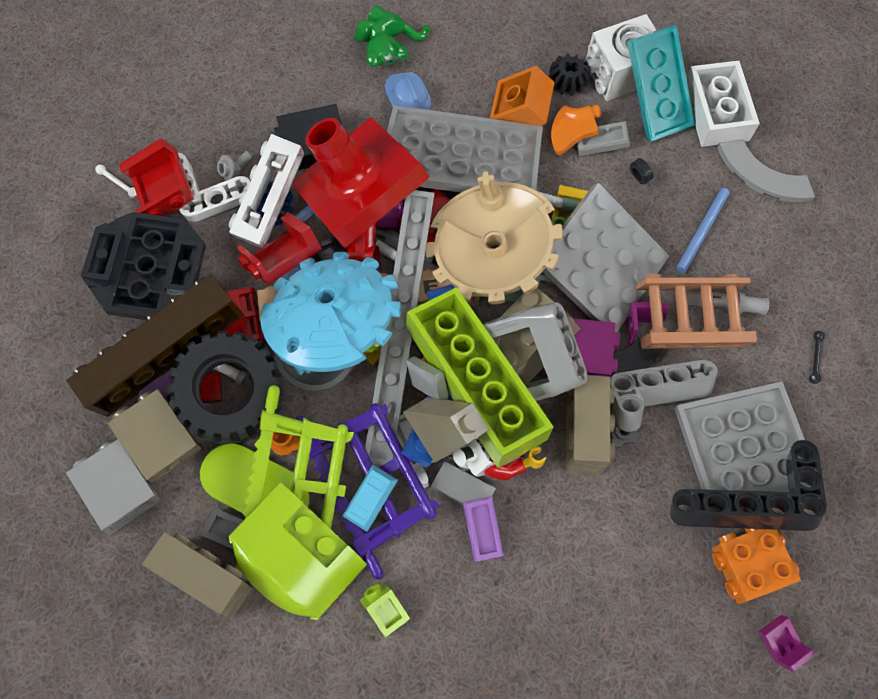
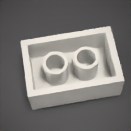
M731 61L691 66L686 79L695 127L701 147L742 139L750 141L760 123L740 62Z

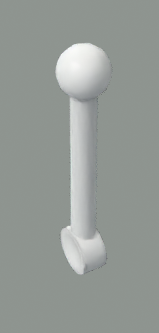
M104 165L96 166L97 174L105 175L126 190L131 198H137L134 187L130 188L106 171Z

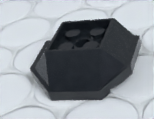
M131 212L109 224L104 223L95 227L81 278L107 315L145 320L150 314L157 311L160 312L167 307L172 298L179 294H184L193 288V284L199 278L206 245L186 219ZM153 266L151 270L144 271L146 268Z

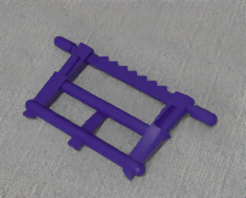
M374 403L370 406V411L346 422L338 423V425H346L348 432H354L352 439L348 443L365 475L368 474L373 463L358 434L377 423L395 457L379 467V469L388 474L401 469L419 505L399 515L389 495L382 506L389 521L365 534L362 528L343 517L350 504L346 495L344 497H336L335 510L341 513L339 519L346 523L344 529L352 534L354 538L353 543L358 555L361 558L365 557V562L373 578L377 580L383 577L384 572L372 551L395 535L399 538L402 532L424 517L434 519L437 513L435 509L441 508L436 501L430 500L411 465L413 460L401 454L403 448L386 418L388 414L386 403L382 406ZM297 416L295 419L303 421L304 416ZM312 438L309 456L316 463L314 470L321 474L319 480L327 483L330 463L324 452L332 449L334 442Z

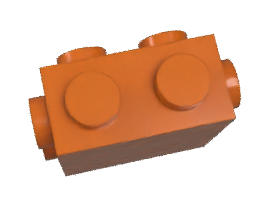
M745 529L747 534L738 537L735 532L718 538L720 544L712 548L714 551L712 554L714 564L718 570L723 571L727 580L725 583L727 593L733 600H736L737 604L753 600L801 581L799 567L796 561L790 558L785 547V538L780 530Z

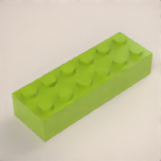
M457 287L407 312V331L428 363L444 372L447 390L453 401L473 403L489 430L480 435L478 439L497 468L548 440L553 425Z

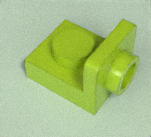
M385 583L371 586L365 591L364 597L360 599L361 604L385 638L410 619L392 590Z

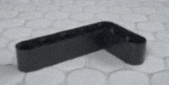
M798 440L791 446L786 460L789 492L680 489L675 492L672 498L671 519L680 526L815 530L820 525L827 510L818 448L808 440ZM798 456L805 458L806 461L799 459ZM800 482L807 483L811 487H805ZM687 505L691 510H682L678 506ZM717 506L722 511H713L709 507ZM740 507H747L752 512H744ZM771 508L780 509L784 514L776 513ZM803 509L811 510L815 515H810Z

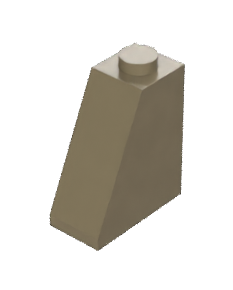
M425 398L403 412L434 463L489 430L473 403Z

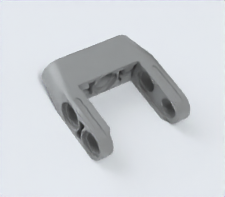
M558 302L534 306L483 324L492 338L526 327L530 328L548 378L524 384L535 401L553 397L586 384L587 371L566 313Z

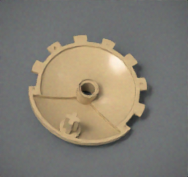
M485 171L482 177H478V186L458 194L438 212L431 224V228L438 229L435 242H427L426 256L427 258L436 257L439 268L432 273L440 285L448 280L453 286L458 288L467 302L472 295L489 297L488 302L490 304H501L505 302L506 294L520 289L525 294L534 291L538 287V282L535 279L542 273L545 267L554 270L559 261V255L552 253L554 240L563 239L561 224L552 226L548 214L555 209L545 196L521 184L495 182L494 175H489L488 171Z

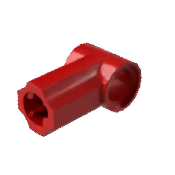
M376 223L349 245L347 251L348 259L363 262L367 257H370L379 264L380 249L376 245Z

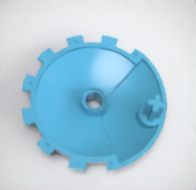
M334 252L333 259L316 263L314 259L309 258L300 262L301 270L289 279L281 276L275 282L274 290L278 292L273 302L264 304L261 310L262 331L272 351L281 360L294 366L299 375H302L304 372L308 374L311 371L329 372L352 367L366 359L363 352L375 342L384 346L393 333L386 330L391 317H400L402 304L401 302L392 301L390 291L397 289L398 285L392 274L383 277L376 270L379 264L373 258L367 257L363 262L348 259L349 255L346 252Z

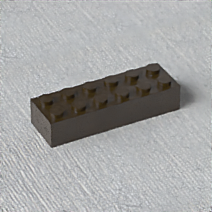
M210 274L208 277L198 279L193 284V288L186 293L172 298L169 305L160 312L157 311L150 314L145 319V323L137 329H131L124 333L121 340L115 345L102 349L97 354V358L89 364L76 368L73 371V375L66 382L84 408L108 417L137 396L142 389L168 373L171 368H175L178 364L175 360L179 353L184 355L189 350L186 347L192 341L195 344L201 342V336L208 333L212 337L218 336V331L226 330L245 315L225 288Z

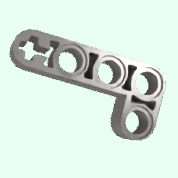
M698 360L614 374L610 379V387H614L615 396L614 403L610 404V409L615 417L616 425L621 430L632 432L640 428L645 406L709 396L713 392L718 373L716 365L707 360Z

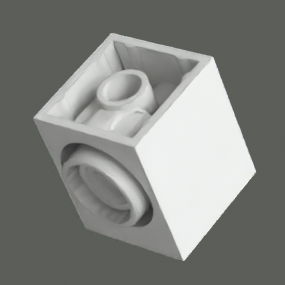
M647 14L604 28L592 34L586 56V65L591 66L590 75L595 81L596 90L604 96L606 101L637 90L627 41L657 31Z

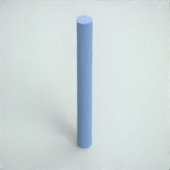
M721 188L678 263L676 270L686 273L730 194L728 189Z

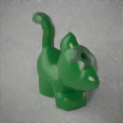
M375 5L369 13L368 20L363 18L357 26L354 39L359 43L369 41L366 46V61L371 67L379 65L390 66L398 60L409 58L405 45L399 44L393 36L403 32L414 41H424L430 36L431 27L424 25L421 32H417L411 25L405 23L399 15Z

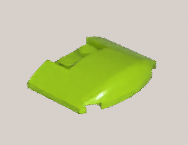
M281 482L228 536L230 544H233L234 554L239 567L250 583L264 597L287 612L307 616L314 620L320 618L367 565L358 554Z

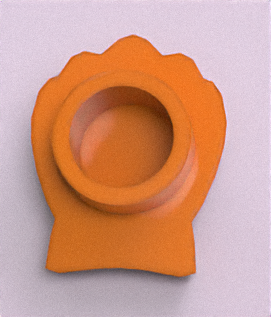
M273 432L271 448L278 455H290L298 450L300 436Z

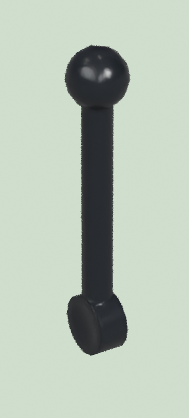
M816 331L813 335L816 343L813 373L809 376V380L813 384H818L822 379L819 374L821 341L825 337L823 331Z

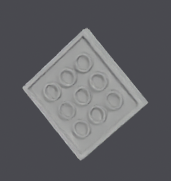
M597 183L590 188L563 224V239L554 240L552 253L559 255L554 270L545 267L542 272L591 320L615 323V333H617L629 315L631 303L638 302L646 291L636 290V284L645 279L646 275L657 274L669 255Z
M782 381L680 404L674 408L701 489L789 492L786 460L793 443L805 439ZM798 456L799 459L806 461L805 458ZM800 482L805 487H811L807 483ZM717 506L709 507L713 511H722Z

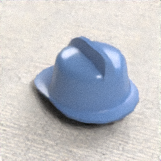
M412 72L392 74L386 80L385 91L392 107L397 105L430 110V95L418 75Z

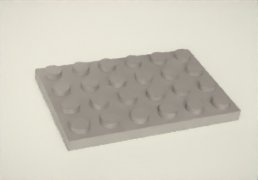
M393 106L387 132L421 163L430 178L419 187L462 193L465 190L478 186V177H482L483 172L488 171L489 175H494L495 182L517 183L536 190L543 126L405 106Z

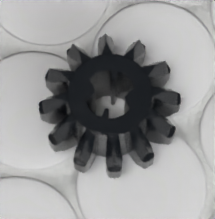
M568 52L564 57L558 55L549 69V78L554 82L553 90L561 89V95L568 91L571 97L575 94V91L581 94L584 87H587L590 81L591 66L586 65V59H579L578 54L571 57Z

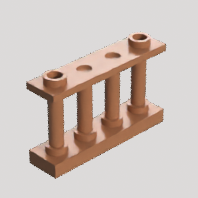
M661 274L646 275L645 279L636 284V290H649L652 329L650 333L640 338L641 349L736 348L756 343V331H745V328L741 326L738 290L751 283L750 278H739L738 274H727L722 276V278H662ZM660 290H675L678 329H676V332H667V329L663 326ZM686 290H701L704 329H702V332H693V328H690ZM712 290H726L730 329L728 331L719 332V328L716 327Z

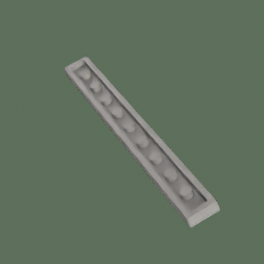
M414 190L405 198L393 272L398 288L390 291L392 301L401 302L402 304L400 317H391L386 330L393 334L384 346L381 347L372 403H377L380 406L386 403L388 408L386 418L396 436L408 368L406 360L409 359L412 337L406 329L407 312L416 308L418 304L434 201V193ZM377 423L369 427L365 449L373 465L382 466L392 460L394 456Z

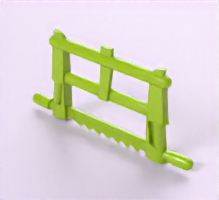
M272 385L267 393L266 411L262 410L261 435L254 444L257 447L256 452L252 455L255 462L250 466L254 472L248 477L252 483L246 488L249 495L244 500L247 506L242 513L246 518L261 503L273 432L300 436L291 492L300 500H302L303 491L325 494L321 520L331 529L336 497L345 496L346 486L339 485L345 445L346 442L352 439L354 432H348V428L344 424H340L336 429L310 422L304 417L303 421L275 414L280 389L278 386ZM312 438L334 442L327 483L305 480ZM236 562V569L242 572L241 568Z

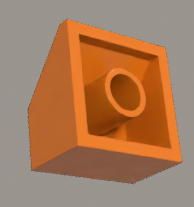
M537 65L499 80L490 119L540 126L546 124L554 82Z

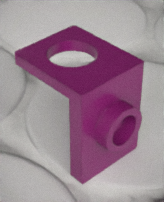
M650 302L631 303L627 317L629 344L634 343L638 332V322L652 323ZM661 303L664 322L669 306L668 304Z

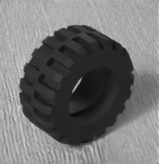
M218 331V336L213 337L208 333L201 336V342L195 344L192 341L186 346L189 350L184 355L179 353L175 360L178 364L176 368L170 369L169 377L172 379V382L167 385V393L172 399L169 403L172 410L177 414V419L180 423L201 439L220 445L244 443V440L248 438L254 439L260 435L262 410L266 411L267 393L272 385H276L280 389L275 414L279 413L280 401L283 400L284 394L282 375L268 349L261 346L260 342L253 337L250 339L246 338L243 333L239 332L229 335L227 331ZM226 363L239 364L245 367L253 378L254 393L251 400L243 409L230 415H220L210 411L203 404L200 396V388L205 376L219 365Z

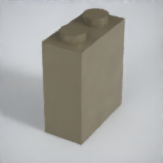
M158 389L154 392L153 390L145 392L138 398V403L130 408L120 409L113 415L114 419L107 423L144 478L151 483H154L202 449L191 432L177 419V414L172 410L169 401Z

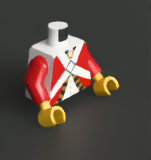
M478 437L453 452L456 464L459 466L467 464L473 475L477 477L487 475L489 478L507 481L526 472V468L529 466L535 469L541 468L546 460V457L541 460L533 458V455L541 452L542 448L537 446L530 450L528 458L522 460L525 457L522 454L497 468Z

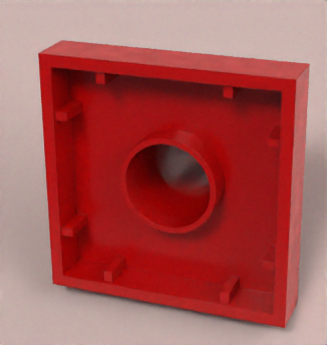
M372 117L368 118L350 134L337 119L326 118L316 123L308 131L305 139L306 145L312 151L317 162L292 182V186L342 246L346 248L430 177L421 163Z

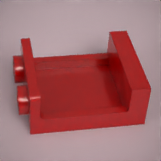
M162 138L119 163L121 173L132 179L141 206L135 211L136 213L167 216L176 210L182 209L187 203L194 200L177 149Z
M289 212L280 218L287 230L253 254L242 245L236 248L240 254V257L237 259L246 272L249 270L255 280L260 278L267 285L322 249L312 229Z

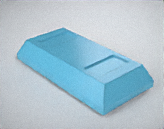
M372 465L344 512L343 517L368 532L398 480Z

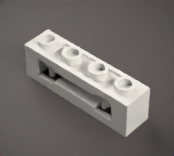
M271 134L268 141L263 143L260 151L262 157L259 164L254 165L250 173V185L248 189L243 190L240 196L239 203L241 206L238 213H234L229 222V233L235 238L260 248L266 245L305 153L300 145ZM274 166V170L278 171V174L263 206L262 212H264V216L261 218L260 214L255 212L273 174L271 168Z

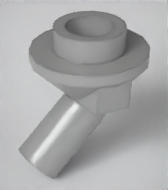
M247 151L236 161L229 155H222L217 164L218 173L226 181L240 176L241 169L253 157Z

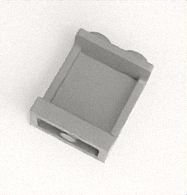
M118 439L103 444L99 448V452L89 458L77 461L73 468L66 472L99 528L108 535H112L161 502L157 493L150 487Z

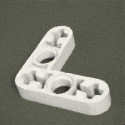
M178 153L187 180L192 184L191 191L194 200L187 203L182 209H179L185 219L197 222L241 205L239 200L242 193H239V187L244 186V189H248L250 185L248 178L238 176L200 191L190 162L185 155ZM230 190L232 198L228 196L227 191ZM214 195H223V200L219 204H211V198ZM203 200L205 201L208 207L204 208V204L202 203ZM195 205V211L190 213V206Z

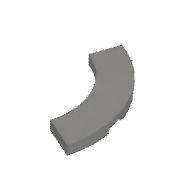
M744 139L719 143L717 149L726 166L732 173L735 172L746 182L745 185L762 195L766 193L778 197L781 201L811 202L815 198L807 175H787L768 168L753 156L746 146Z

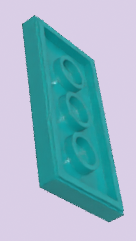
M671 25L628 40L627 45L647 140L652 142L695 126L677 25Z

